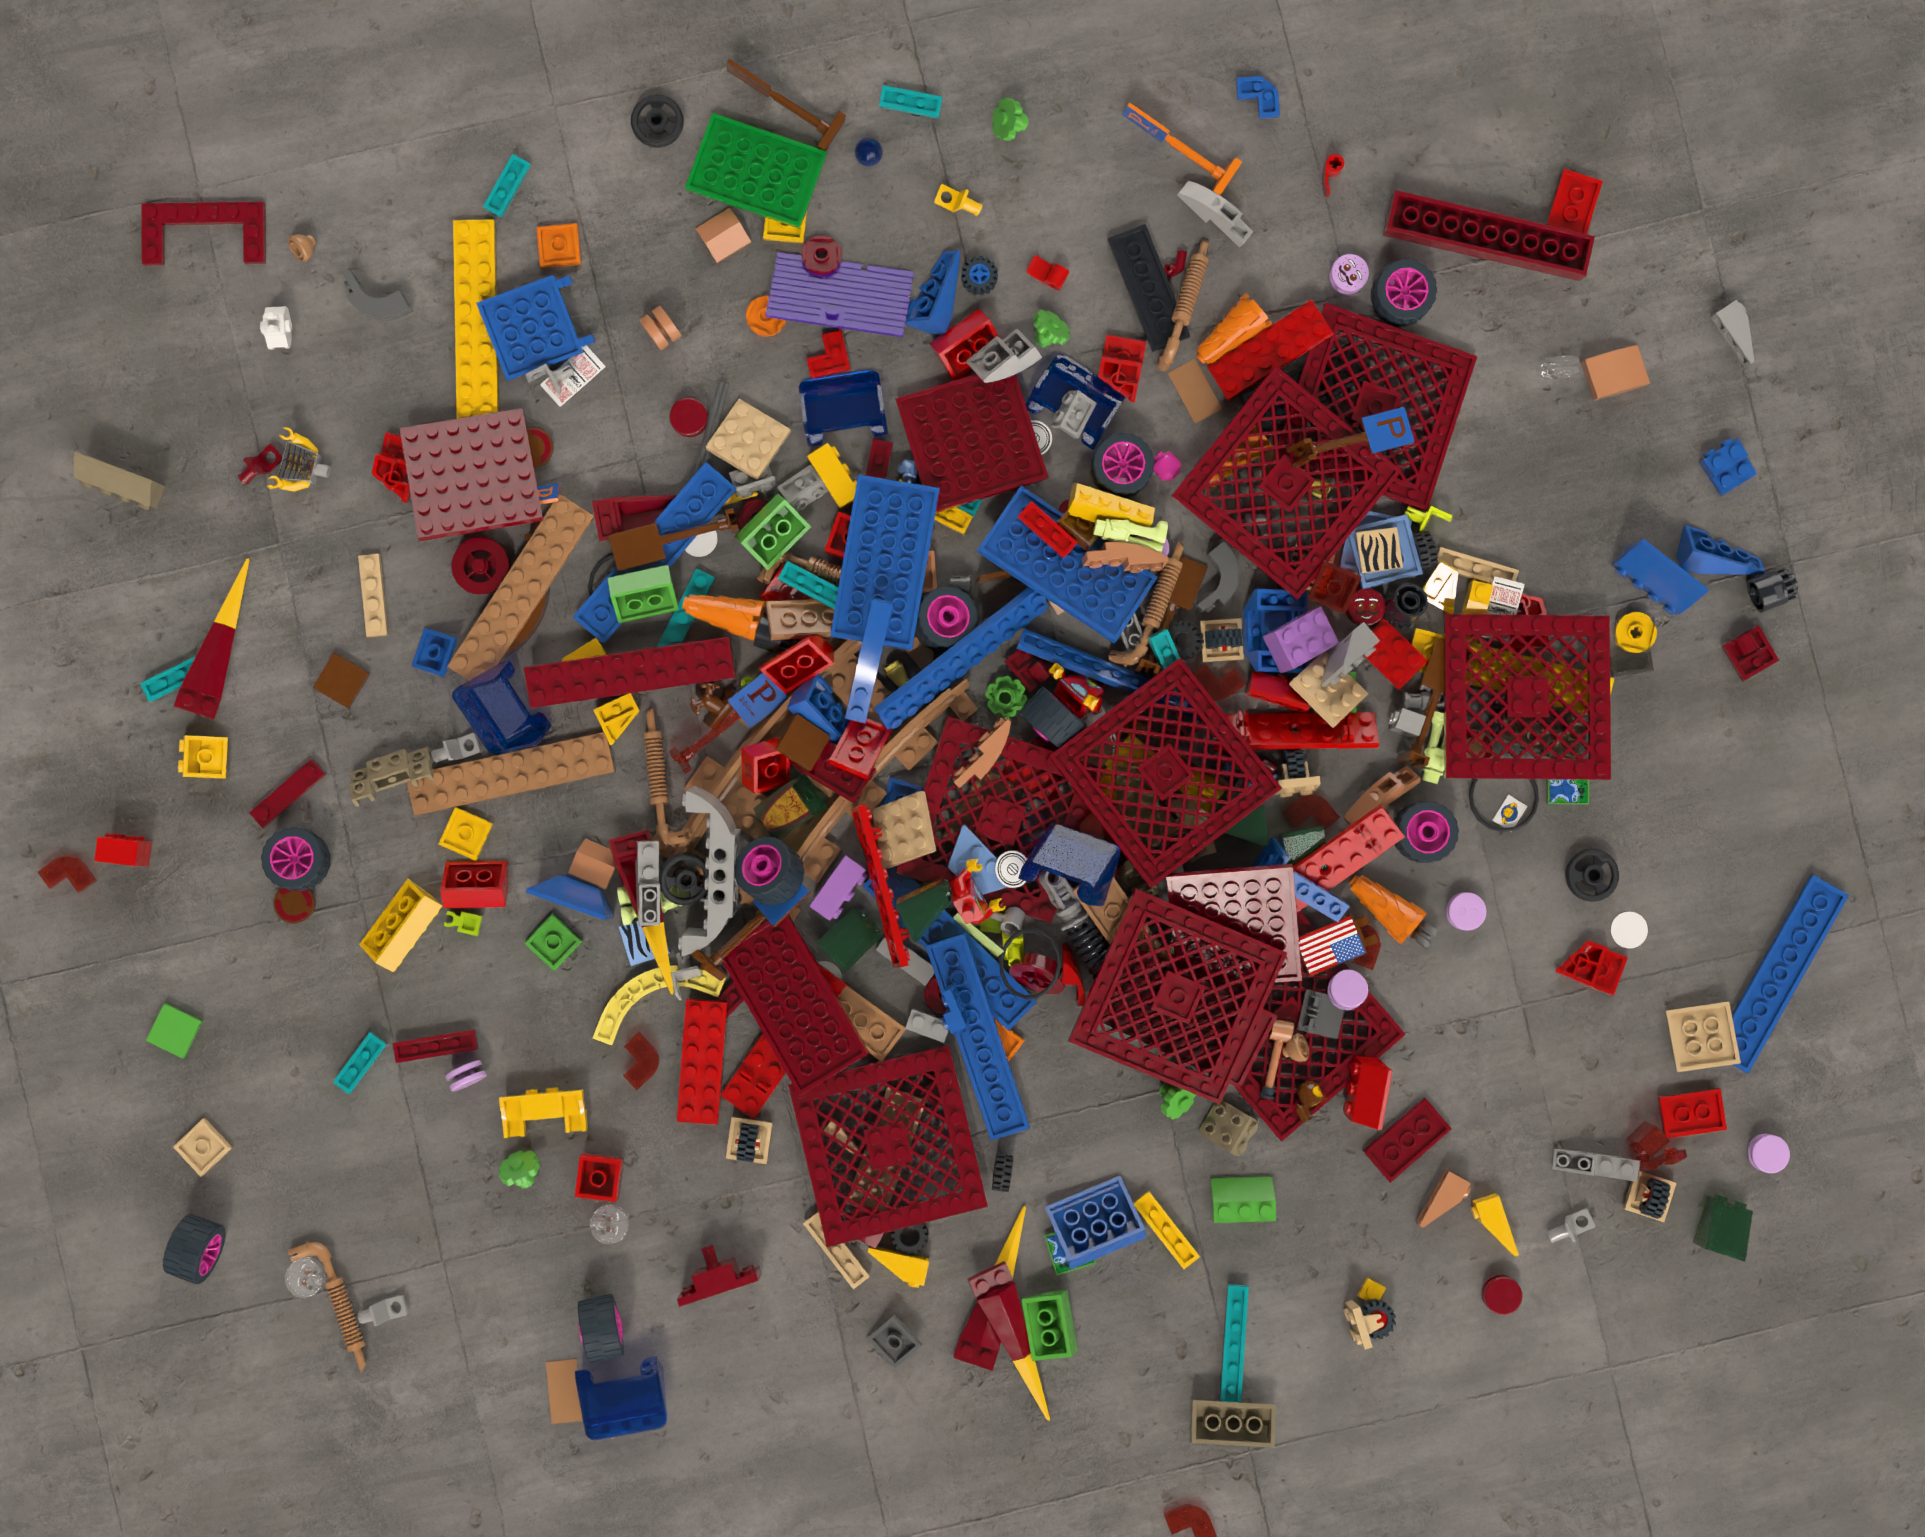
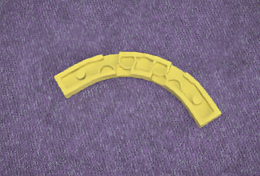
M678 965L670 966L671 972L679 971ZM659 968L636 976L617 991L605 1007L593 1039L613 1045L619 1027L629 1009L646 994L667 987ZM700 969L702 972L701 976L679 981V986L697 989L719 997L726 978L720 981L705 970Z

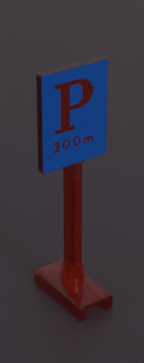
M762 672L727 699L735 709L734 713L683 751L674 746L669 750L672 759L679 763L686 775L692 770L688 762L695 757V754L735 722L743 719L751 729L784 703L788 697Z

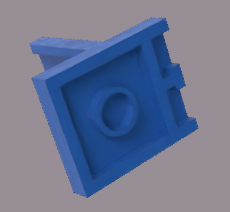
M1271 837L1251 867L1284 865L1291 858L1280 842ZM1293 870L1295 897L1339 922L1350 905Z

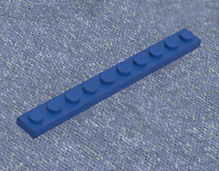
M1027 629L1023 630L1017 649L1052 663H1057L1060 666L1131 694L1151 680ZM1166 695L1158 700L1156 704L1165 705ZM1169 696L1168 705L1179 707L1180 697ZM1184 699L1183 707L1191 708L1187 701ZM1182 712V714L1193 718V713ZM1197 715L1196 720L1201 721V719Z

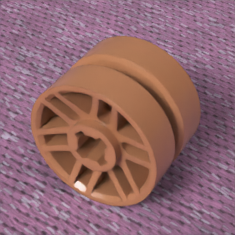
M659 305L651 311L655 320L646 314L639 321L657 347L663 350L669 345L666 336L674 342L681 337V334Z

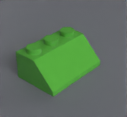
M777 494L734 537L754 558L769 570L811 526L783 497Z
M668 565L607 578L618 623L679 610Z
M1272 1176L1210 1178L1211 1217L1214 1223L1276 1221V1200Z
M1068 1290L1049 1291L1022 1299L1032 1361L1072 1357L1078 1351Z

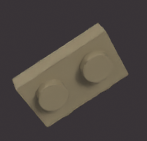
M1222 1100L1220 1104L1214 1103L1199 1129V1134L1229 1153L1239 1157L1246 1150L1250 1137L1256 1133L1259 1121Z

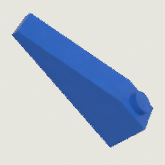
M959 250L943 251L930 271L932 276L926 284L922 283L919 288L921 292L916 300L912 299L910 301L905 325L929 334L946 333L953 314L960 260Z
M1688 525L1683 527L1677 559L1680 567L1686 572L1763 575L1765 573L1761 558L1740 548L1734 550L1726 544V541L1722 539L1716 541L1708 537L1709 533Z
M817 674L804 682L793 693L787 708L794 715L799 714L831 736L829 741L837 745L850 720H846L842 714L841 709L843 707L840 702H835L831 695L833 690L820 674Z

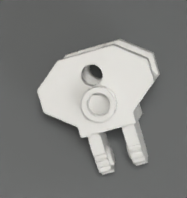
M286 306L265 308L263 321L260 322V329L265 336L268 349L273 350L276 347L291 348L292 323L288 308Z

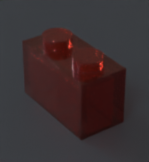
M1645 1121L1627 1137L1631 1142L1629 1147L1636 1154L1639 1153L1643 1157L1646 1155L1650 1158H1653L1670 1142L1657 1126Z

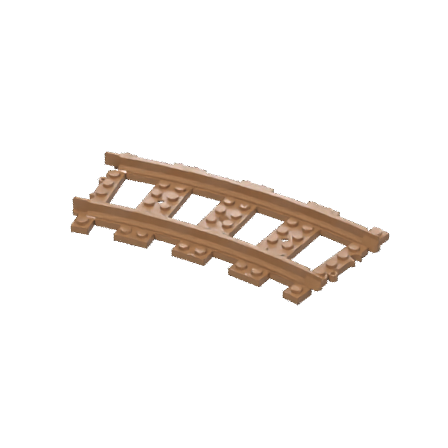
M915 636L913 649L906 650V652L922 671L935 661L933 659L934 652L930 648L925 647L918 640V637ZM823 637L833 647L834 664L819 674L848 707L858 664V658L854 654L861 649L862 642ZM877 678L867 718L883 724L874 708L889 697L891 692ZM967 679L952 690L947 688L938 693L931 702L924 704L914 715L909 716L899 727L891 731L874 765V768L877 770L856 805L800 772L829 797V800L808 826L799 820L782 828V830L778 829L769 832L764 823L759 822V817L764 814L773 801L762 793H752L742 785L741 748L773 738L781 739L795 716L787 706L793 693L801 685L786 693L788 699L751 729L739 715L737 719L752 731L725 767L707 756L684 790L687 791L692 786H697L715 796L726 807L735 825L754 839L764 836H775V838L781 840L800 856L803 862L804 874L819 883L842 850L827 840L826 836L845 812L852 817L851 809L863 804L872 812L883 800L887 793L872 781L883 768L896 757L910 771L938 744V741L925 727L948 707L962 721L978 710L964 692L969 687ZM763 688L753 699L760 695L764 701L770 702L775 700V697L772 694L769 697H764L762 692L766 689ZM692 813L682 829H689L692 835L685 836L692 837L690 842L675 844V847H672V845L662 842L656 832L652 841L659 842V854L670 858L677 853L689 852L700 856L706 862L707 856L695 849L708 829L707 816H710V813ZM697 865L692 872H700L697 874V881L702 883L704 879L701 880L700 876H704L701 867ZM719 869V872L722 875H725V872ZM739 887V893L742 895L740 903H748L757 908L754 914L755 917L760 912L753 903L755 899ZM798 907L789 913L793 922H795L801 911Z

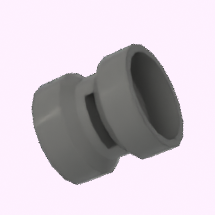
M1421 921L1418 931L1412 934L1411 939L1428 949L1431 945V940L1439 934V931L1425 921Z

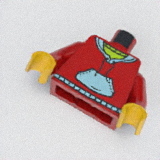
M1055 663L1049 669V672L1058 681L1054 696L1079 719L1089 712L1093 714L1099 713L1103 704L1104 683L1098 680L1093 681L1090 677L1083 674L1075 676L1066 675L1064 669Z
M979 859L967 860V869H963L955 880L951 882L952 901L965 924L983 923L993 915V912L1003 911L1006 907L1005 905L999 906V901L1002 898L991 900L988 906L972 878V871L982 870V864H976Z

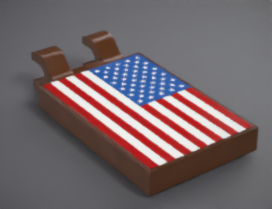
M1351 915L1341 918L1339 922H1331L1298 936L1300 956L1309 977L1367 953L1365 947L1379 942L1376 934L1364 938L1360 927L1371 923L1368 915L1353 920Z

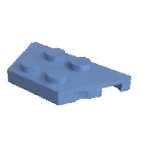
M963 825L947 867L958 876L963 869H967V860L979 859L976 864H982V870L972 871L971 874L982 895L1006 888L1007 886L1003 885L996 875L995 866L998 859Z

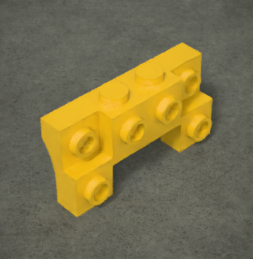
M558 1087L546 1088V1092L538 1093V1089L525 1090V1094L502 1096L499 1098L504 1138L526 1136L525 1120L564 1117L566 1133L588 1130L584 1089L559 1091Z

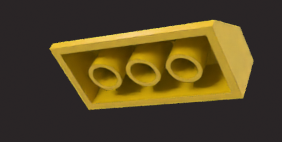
M1073 482L1068 505L1069 515L1081 517L1096 523L1097 519L1105 521L1107 518L1109 522L1112 519H1126L1140 526L1151 527L1154 518V507Z
M407 878L359 945L375 963L394 972L402 963L409 950L414 947L415 942L426 930L432 919L438 914L442 905L432 895Z

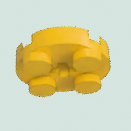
M1632 612L1624 615L1617 621L1614 628L1615 643L1622 650L1629 653L1643 652L1654 644L1657 637L1656 626L1650 620L1651 618L1644 613ZM1634 627L1640 632V636L1635 638L1630 633L1631 630H1634Z

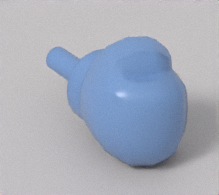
M905 459L902 465H899L897 468V473L903 475L902 480L906 483H915L917 481L918 471L914 460Z

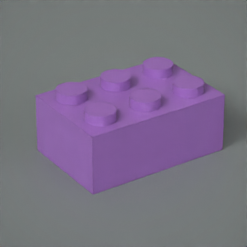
M1322 607L1309 610L1262 636L1280 673L1295 669L1339 643Z
M845 855L809 907L829 921L833 918L838 919L844 910L841 907L845 901L850 902L856 893L853 890L857 884L861 885L868 876L865 874L867 869Z

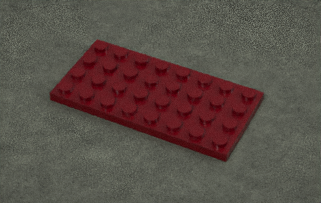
M789 914L776 927L767 921L755 928L723 958V965L799 1096L870 1054Z
M1137 947L1140 955L1147 952ZM1132 949L1128 959L1136 957L1134 949ZM1152 955L1142 959L1145 968L1155 965ZM1156 956L1158 962L1164 961V959ZM1138 961L1128 965L1131 974L1142 970ZM1171 963L1160 967L1163 975L1166 969L1174 972ZM1125 967L1120 978L1128 975ZM1157 969L1147 973L1150 982L1160 978ZM1190 972L1181 974L1182 976L1192 979ZM1144 975L1133 978L1136 987L1147 983ZM1130 980L1119 984L1123 993L1133 989ZM1209 981L1200 982L1206 986L1204 991L1212 988ZM1160 983L1152 986L1155 994ZM1117 987L1115 988L1112 997L1119 995ZM1149 988L1138 992L1142 1001L1152 997ZM1226 989L1217 991L1220 1000L1230 996L1229 991ZM1214 993L1204 996L1206 1005L1217 1002ZM1135 994L1125 997L1128 1006L1138 1003ZM1242 997L1236 999L1238 1006H1240ZM1122 999L1111 1003L1114 1012L1125 1008ZM1201 999L1196 1007V1010L1203 1007ZM1233 1001L1222 1004L1225 1013L1235 1010ZM1151 1003L1144 1005L1147 1014L1156 1011L1150 1008ZM1108 1006L1103 1016L1111 1014ZM1219 1006L1209 1010L1212 1019L1222 1015ZM1141 1007L1130 1011L1133 1020L1144 1016ZM1265 1008L1262 1009L1229 1084L1239 1089L1241 1088L1277 1018V1014ZM1127 1012L1116 1016L1119 1025L1130 1021ZM1206 1012L1195 1015L1198 1024L1208 1021ZM1163 1014L1166 1022L1175 1019ZM1159 1015L1149 1019L1152 1028L1162 1024ZM1235 1015L1228 1018L1230 1026ZM1113 1018L1103 1022L1112 1028L1116 1027ZM1191 1019L1189 1024L1182 1022L1185 1030L1195 1026L1193 1019ZM1146 1020L1135 1024L1138 1033L1149 1029ZM1224 1020L1214 1023L1217 1032L1227 1028ZM1178 1023L1168 1026L1171 1035L1181 1032ZM1211 1025L1200 1029L1203 1038L1214 1034ZM1132 1026L1122 1030L1123 1033L1129 1036L1135 1035ZM1164 1028L1154 1032L1157 1041L1168 1037ZM1197 1031L1187 1034L1190 1043L1200 1039ZM1151 1034L1141 1037V1041L1145 1044L1154 1043ZM1227 1034L1219 1037L1222 1044ZM1183 1036L1173 1040L1176 1049L1186 1045ZM1216 1038L1205 1042L1208 1051L1219 1047ZM1170 1042L1160 1045V1049L1164 1053L1173 1050ZM1202 1044L1192 1048L1195 1056L1205 1053ZM1189 1050L1178 1053L1181 1061L1192 1058ZM1218 1053L1211 1055L1213 1063L1215 1062ZM1208 1058L1197 1061L1200 1070L1210 1066Z

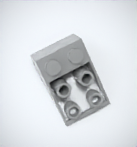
M1364 622L1330 651L1321 683L1323 688L1329 683L1335 685L1342 679L1340 674L1346 676L1354 669L1352 665L1357 667L1365 660L1363 655L1368 657L1376 650L1374 646L1380 640Z

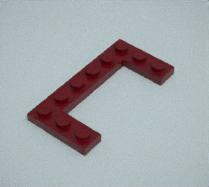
M264 202L141 203L142 264L144 266L165 265L164 225L243 224V262L245 264H266V204Z

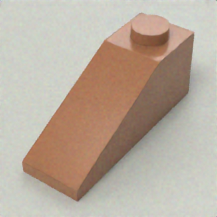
M1445 1169L1419 1215L1416 1224L1423 1228L1460 1203L1470 1193L1471 1188L1469 1186L1471 1183Z

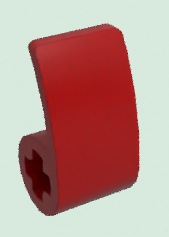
M1330 155L1323 167L1322 186L1324 196L1327 198L1331 194L1328 177H1337L1344 167V159L1341 155ZM1332 163L1336 164V169L1332 168Z
M1034 255L1026 270V273L1058 291H1060L1070 273L1065 267L1056 263L1052 265L1037 255Z

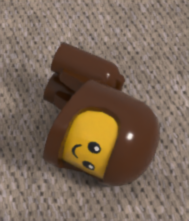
M1315 1081L1304 1082L1298 1088L1297 1093L1302 1104H1296V1112L1302 1123L1312 1120L1310 1117V1107L1328 1099L1326 1095L1323 1096L1318 1083Z

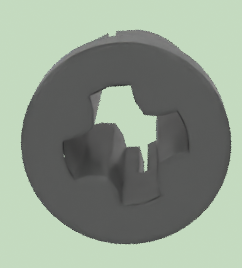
M972 575L951 576L950 586L957 587L971 595Z

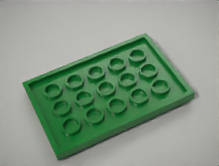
M712 113L685 185V190L801 229L828 154L821 149Z

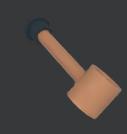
M1276 1019L1269 1032V1039H1273L1275 1042L1266 1083L1262 1087V1092L1259 1093L1260 1097L1275 1099L1273 1096L1275 1088L1273 1086L1283 1042L1287 1043L1292 1039L1294 1023Z

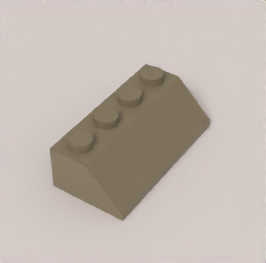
M78 452L74 453V478L80 480L79 485L90 489L92 486H96L99 488L98 492L111 496V493L117 494V499L130 503V500L138 502L136 506L149 510L150 507L157 509L165 486Z
M1192 1400L1189 1442L1275 1448L1276 1405Z

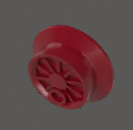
M483 537L472 538L462 543L455 551L451 564L452 574L457 584L465 591L477 595L489 594L498 589L508 574L509 560L505 550L497 542Z
M1028 953L1023 956L1022 963L1014 964L1010 967L1009 973L1022 986L1036 992H1041L1053 980L1057 963L1047 956ZM1062 968L1060 969L1057 982L1046 994H1060L1064 991L1065 985L1062 984L1060 979Z

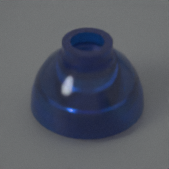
M867 137L861 139L856 144L855 157L860 164L873 166L881 160L883 149L876 139Z

